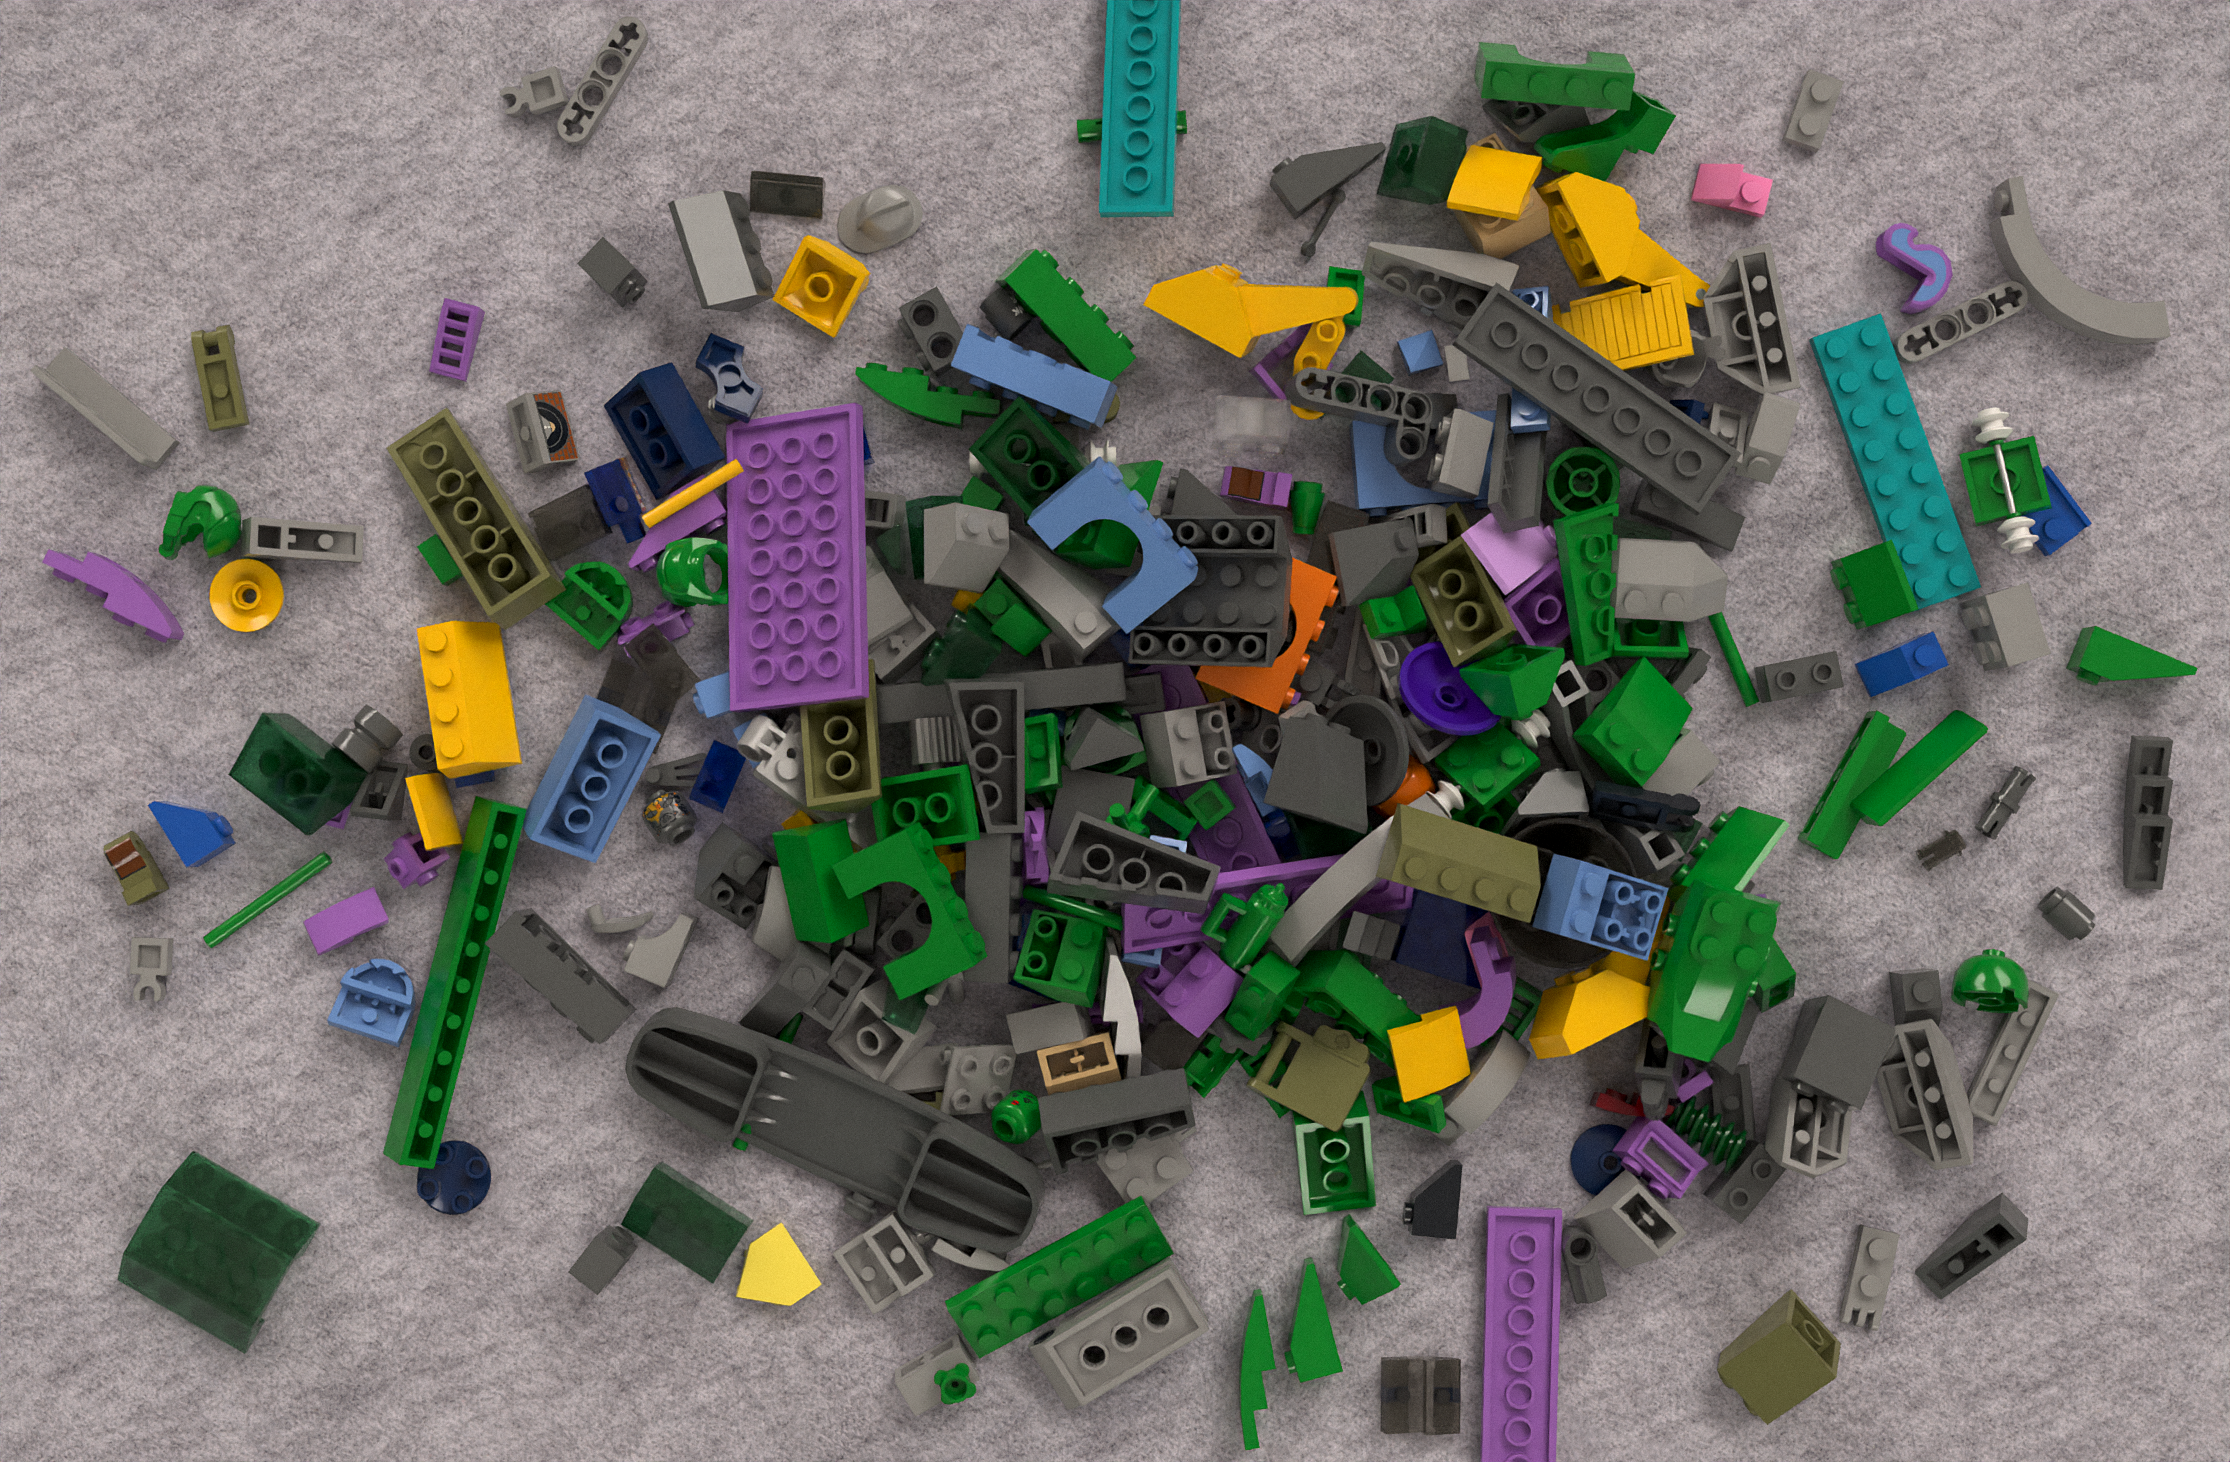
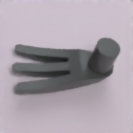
M700 753L653 766L646 771L645 778L653 785L708 787L710 785L708 781L676 779L677 776L709 773L710 768L708 766L675 770L677 766L703 760L707 755Z

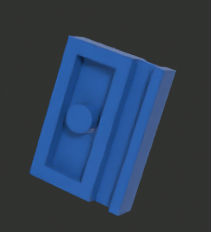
M2047 465L2042 467L2052 508L2022 515L2035 520V524L2029 528V532L2032 535L2039 536V540L2034 543L2044 556L2051 555L2078 535L2080 531L2092 524Z

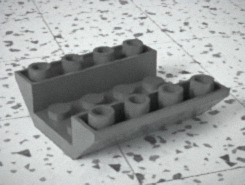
M1152 515L1156 520L1161 518L1170 527L1173 533L1172 538L1180 548L1185 546L1193 553L1198 562L1196 565L1198 572L1192 583L1146 618L1143 626H1136L1131 630L1128 663L1271 668L1287 637L1293 560L1282 516ZM1138 541L1137 552L1143 554L1141 543Z

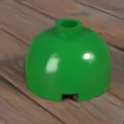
M1593 447L1570 448L1560 454L1549 468L1546 479L1547 496L1554 509L1565 517L1609 502L1615 503L1620 490L1619 469L1613 459L1600 449Z
M1986 949L1982 951V955L1971 956L1960 964L1954 974L1951 998L1953 1002L1965 1007L1966 1000L1980 1004L1976 1009L1978 1011L2014 1013L2018 1012L2019 1004L2024 1009L2028 1008V979L2024 969L2014 960L2005 957V952Z

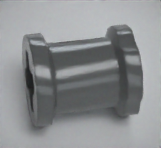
M1222 698L1220 700L1225 701V706H1227L1226 711L1230 729L1238 728L1241 731L1248 732L1253 731L1260 724L1262 712L1259 706L1236 698Z

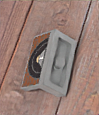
M560 390L524 393L506 403L524 474L536 473L552 464L570 463L579 459L564 397Z

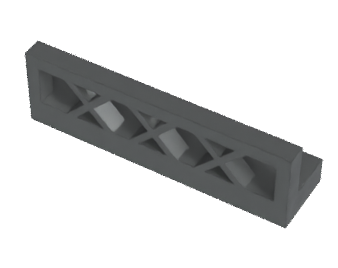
M1509 393L1498 395L1487 503L1503 533L1539 526L1547 431L1514 434L1511 429L1512 399Z

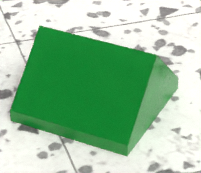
M1615 617L1613 656L1609 657L1610 659H1639L1640 657H1645L1647 660H1680L1688 658L1689 649L1683 621Z

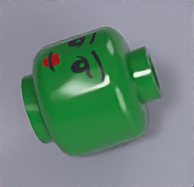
M1017 1089L1011 1091L997 1103L991 1112L992 1128L997 1137L1002 1141L1017 1145L1025 1143L1039 1131L1042 1126L1038 1097L1029 1091Z

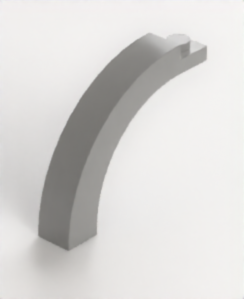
M2023 176L2008 178L1997 186L1994 201L1997 211L2001 212L2002 216L1989 224L1993 244L2008 276L2012 281L2023 284L2027 289L2028 301L2035 308L2062 327L2098 341L2139 345L2157 343L2171 337L2164 300L2148 303H2128L2101 297L2074 283L2055 266L2045 253L2033 228Z
M1427 794L1422 795L1407 805L1448 818ZM1394 815L1349 850L1285 912L1283 918L1260 951L1264 956L1272 950L1293 967H1296L1324 933L1361 897L1383 879L1376 877V873Z

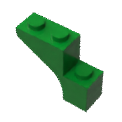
M1633 91L1630 111L1617 110L1613 115L1600 123L1543 135L1537 140L1533 148L1544 158L1542 161L1543 165L1557 173H1561L1565 169L1570 174L1578 172L1606 182L1624 149L1634 154H1637L1639 150L1654 154L1676 115L1657 99Z

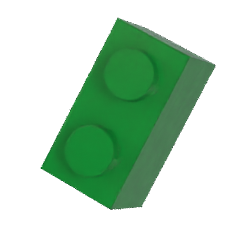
M1270 950L1247 972L1224 1020L1254 1042L1277 1019L1301 972Z

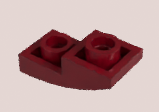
M1607 1088L1605 1094L1594 1092L1589 1104L1592 1107L1616 1114L1646 1117L1643 1112L1641 1096L1636 1092L1633 1093L1628 1104L1625 1103L1628 1096ZM1668 1104L1665 1115L1673 1114L1675 1107Z

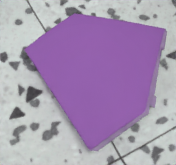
M1037 807L1025 811V833H1022L1026 879H1029V885L1047 884L1049 878L1044 807Z

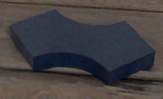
M710 333L696 360V368L707 374L716 387L717 395L714 410L748 424L763 396V388L752 381L744 371L742 366L744 346Z

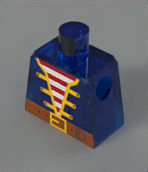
M626 457L584 472L608 527L618 524L627 544L645 537L646 531L639 515L647 512V509ZM618 496L625 498L628 503V509L625 512L619 511L616 506Z

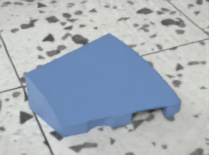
M1242 744L1233 747L1232 752L1239 762L1236 767L1244 778L1243 781L1259 810L1261 818L1265 820L1282 811V809L1263 803L1273 769L1248 747Z

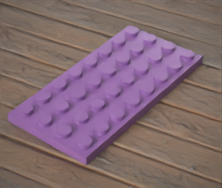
M857 403L751 419L748 424L742 421L734 422L730 425L726 424L727 464L737 458L744 469V472L727 481L730 711L742 713L869 698L863 406Z

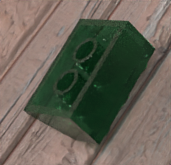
M262 712L228 775L305 835H312L351 804L368 773L291 714Z
M661 1161L653 1168L635 1196L621 1225L714 1284L754 1220Z

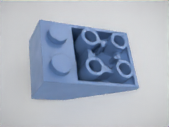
M1553 854L1532 927L1648 961L1668 888L1581 860Z

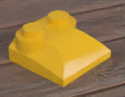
M808 235L803 238L772 300L835 338L860 293L867 288L871 273L860 261L825 240Z

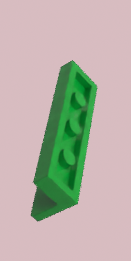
M1869 711L1866 713L1801 831L1798 840L1832 859L1840 857L1861 819L1852 808V801L1888 770L1906 737L1904 730L1888 722L1890 717L1879 711Z

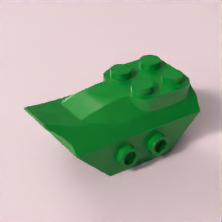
M1697 878L1677 900L1672 913H1668L1664 918L1662 924V935L1664 936L1660 948H1655L1651 955V988L1647 1019L1655 1022L1662 1031L1669 1051L1705 1062H1711L1724 1045L1733 1041L1748 997L1751 998L1756 991L1758 981L1756 973L1768 957L1770 942L1776 928L1777 914L1781 902Z

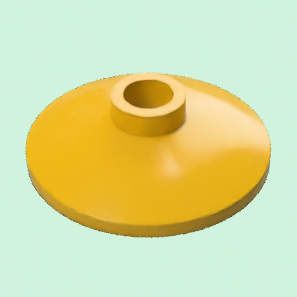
M238 559L226 564L215 575L210 587V605L218 620L230 629L241 632L258 631L271 624L279 615L284 601V589L278 574L267 564L254 559ZM250 590L256 592V599L252 603H248L246 600V594Z

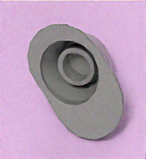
M888 185L874 189L854 198L844 206L839 214L837 223L839 237L845 246L854 252L868 254L880 251L915 234L921 225L923 215L921 203L912 191L903 186Z

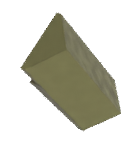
M1456 502L1446 509L1448 543L1418 548L1419 556L1410 578L1453 667H1460L1504 651L1517 630L1495 581L1461 537V534L1471 527L1460 503ZM1424 523L1422 525L1423 534H1426V527Z
M868 659L869 698L800 706L806 802L809 809L856 814L882 797L875 661L873 659Z

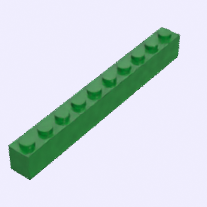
M475 796L383 1151L384 1155L399 1165L434 1169L491 950L485 945V942L496 930L527 810L511 803Z

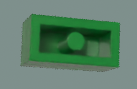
M434 534L417 546L443 585L449 586L463 576L438 534Z

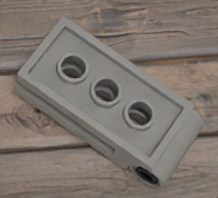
M1168 1256L1059 1322V1326L1043 1331L1028 1344V1348L1066 1409L1070 1410L1080 1405H1086L1209 1331L1208 1317L1172 1259ZM1156 1307L1166 1310L1161 1316H1153L1149 1313L1151 1309ZM1127 1326L1135 1331L1129 1335H1122L1117 1330ZM1090 1346H1099L1103 1349L1097 1354L1086 1351Z

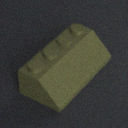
M1397 804L1376 877L1530 923L1541 887L1537 846L1410 806Z

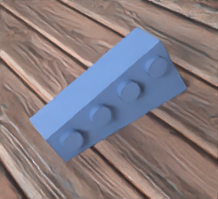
M969 324L966 325L951 363L952 367L970 376L969 383L987 391L990 390L991 385L1004 390L1002 393L1003 397L1015 401L1018 396L1023 399H1029L1037 403L1036 410L1056 417L1057 411L1070 415L1069 423L1089 430L1091 424L1102 428L1118 386L1108 380L1066 363L1059 364L1056 360L1034 350H1023V347L1002 337H990L979 328Z

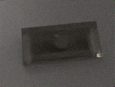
M751 171L750 212L823 219L826 182L822 177Z

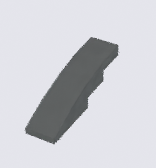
M2131 735L2123 827V886L2125 888L2163 890L2173 819L2168 816L2173 780L2168 777L2173 740L2169 737Z
M1354 911L1342 947L1391 961L1403 925Z

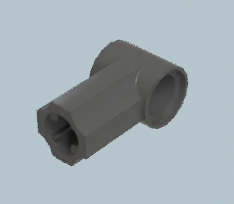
M1571 1225L1562 1230L1561 1252L1563 1253L1574 1301L1576 1304H1589L1600 1301L1607 1296L1597 1257L1598 1245L1595 1239L1582 1227ZM1577 1238H1585L1584 1248L1578 1253H1571V1243Z

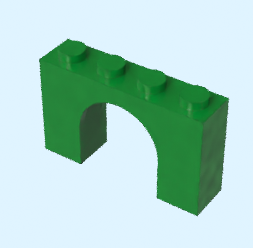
M1479 42L1474 75L1481 98L1630 111L1635 72L1624 54L1588 51L1585 64H1555L1526 58L1518 53L1515 45Z
M919 821L832 865L848 900L879 884L893 881L905 883L916 889L929 906L932 927L925 944L898 956L883 966L899 1000L905 999L967 970L988 956L985 951L983 937L978 931L974 930L968 918V909L965 902L957 896L951 884V876L947 867L940 863L933 849L934 843L931 835L922 828Z

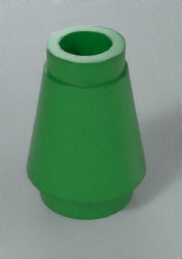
M1294 481L1293 490L1289 491L1293 533L1314 534L1325 493L1322 492L1323 483Z

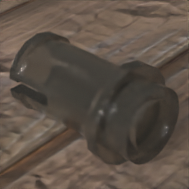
M1955 829L1950 832L1947 830L1943 831L1942 837L1915 851L1919 861L1930 854H1934L1933 857L1922 863V866L1927 871L1932 870L1933 867L1954 855L1961 856L1962 850L1967 848L1964 840Z

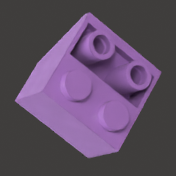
M1204 941L1164 947L1161 953L1160 965L1157 968L1147 966L1136 979L1176 1022L1197 1038L1203 1034L1235 998L1244 980L1239 973L1227 965Z

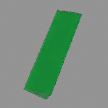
M1954 710L1851 803L1852 808L1866 824L1883 826L1984 736L1988 728L1963 711Z

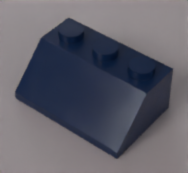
M672 362L639 372L603 405L656 500L664 498L699 476L705 475L725 458L718 442L715 440Z

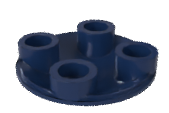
M453 1140L440 1143L434 1169L419 1167L417 1172V1193L420 1198L424 1199L434 1210L448 1215L463 1214L477 1207L486 1197L491 1184V1169L487 1158L477 1147L464 1141Z

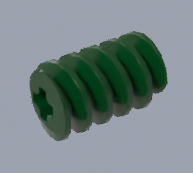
M1692 1096L1685 1102L1680 1103L1666 1125L1670 1129L1675 1126L1674 1133L1680 1138L1688 1135L1687 1144L1691 1148L1701 1143L1699 1155L1702 1158L1714 1152L1712 1157V1164L1714 1166L1726 1160L1724 1172L1727 1174L1747 1144L1745 1141L1748 1131L1744 1129L1737 1135H1734L1735 1122L1730 1121L1725 1126H1720L1722 1114L1718 1112L1713 1117L1708 1118L1709 1105L1705 1104L1696 1110L1694 1107L1697 1097Z

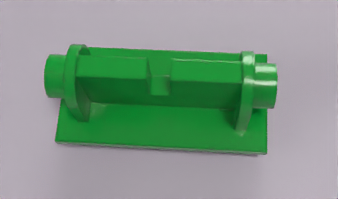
M1210 1034L1203 1042V1045L1211 1050V1052L1206 1056L1197 1050L1188 1062L1182 1066L1185 1070L1188 1085L1192 1086L1203 1098L1219 1084L1222 1076L1244 1053L1239 1048L1236 1049L1234 1054L1226 1053L1219 1046L1222 1039L1213 1034Z

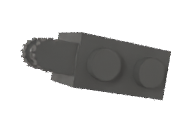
M1646 1017L1643 1022L1634 1073L1641 1096V1103L1643 1104L1644 1115L1649 1120L1658 1121L1665 1117L1669 1098L1677 1099L1684 1055L1669 1051L1665 1038L1649 1026L1650 1020Z

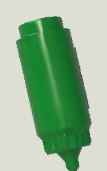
M1278 883L1276 886L1263 885L1258 892L1252 894L1248 902L1227 893L1222 894L1200 929L1205 935L1220 941L1219 956L1227 965L1235 969H1242L1245 965L1253 962L1285 914L1284 910L1287 907L1288 898L1283 892L1285 889L1284 884ZM1232 909L1240 914L1227 931L1219 926Z

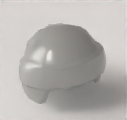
M1690 329L1694 355L1646 366L1647 371L1655 381L1665 386L1692 387L1701 377L1708 357L1722 361L1725 355V349L1719 347L1722 343V336L1719 334L1707 338Z

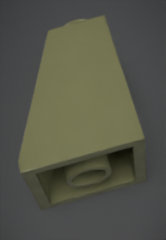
M1790 1289L1720 1353L1717 1371L1722 1382L1728 1388H1734L1743 1398V1402L1749 1412L1754 1416H1759L1768 1425L1837 1377L1841 1343L1797 1294Z

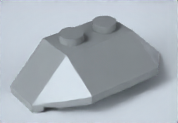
M1771 243L1733 251L1703 297L1710 337L1720 334L1722 336V343L1719 347L1725 349L1722 361L1715 359L1717 370L1762 396L1764 392L1775 394L1798 389L1801 386Z
M1633 538L1618 539L1617 550L1612 551L1611 572L1616 573V588H1613L1610 594V606L1615 608L1616 618L1690 622L1724 611L1728 575L1695 542Z
M1933 1019L1896 1025V1030L1876 1075L1894 1137L1916 1155L1926 1160L1927 1164L1935 1170L1971 1165L1973 1163V1115L1953 1046Z
M1788 1051L1772 1086L1765 1150L1779 1166L1813 1179L1847 1163L1852 1111L1847 1110L1846 1114L1839 1113L1825 1106L1826 1100L1815 1094L1812 1097H1807L1792 1090L1791 1086L1793 1083L1782 1078L1789 1055Z

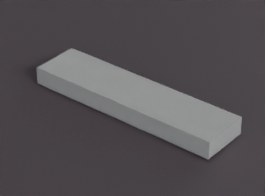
M2029 979L2028 1008L2024 1009L2019 1004L2018 1012L2004 1014L1966 1094L1972 1115L1993 1126H1997L2059 996L2058 993Z

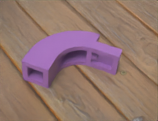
M1489 925L1474 928L1470 942L1481 977L1482 987L1468 999L1438 1006V1010L1456 1005L1466 1049L1484 1042L1499 1029L1510 1009L1516 985L1517 973L1514 955L1503 957L1498 937H1492Z

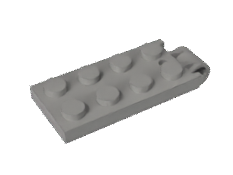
M792 712L786 719V724L780 730L779 726L770 718L763 715H755L736 745V749L743 757L753 762H761L754 769L753 776L818 823L846 818L854 850L860 851L876 843L877 837L871 804L856 814L807 808L801 718ZM787 752L791 754L792 758L787 756Z

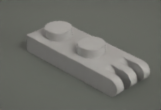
M1860 1224L1841 1306L1840 1323L1849 1324L1852 1311L1854 1310V1326L1863 1327L1867 1314H1870L1868 1329L1875 1331L1879 1329L1900 1237L1899 1234Z

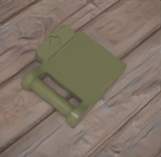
M1280 1021L1276 1028L1278 1035L1255 1078L1251 1076L1246 1086L1254 1092L1297 1112L1325 1128L1338 1132L1371 1072L1370 1066L1366 1064L1371 1054L1369 1048L1356 1041L1353 1035L1346 1030H1334L1329 1026L1321 1025L1313 1037ZM1291 1040L1300 1043L1301 1045L1278 1088L1269 1086L1268 1083Z

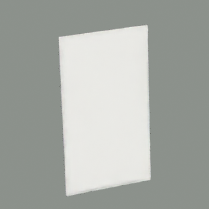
M1453 345L1444 346L1449 382L1470 379L1466 354Z

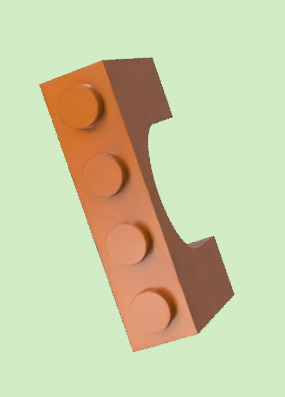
M1293 557L1289 606L1295 617L1296 629L1290 647L1275 659L1271 668L1201 666L1195 678L1198 681L1275 714H1278L1280 708L1288 710L1296 691L1290 688V684L1295 673L1300 676L1303 675L1310 659V655L1304 653L1310 639L1317 642L1325 624V621L1320 620L1319 617L1325 605L1332 608L1339 592V587L1334 585L1337 576Z

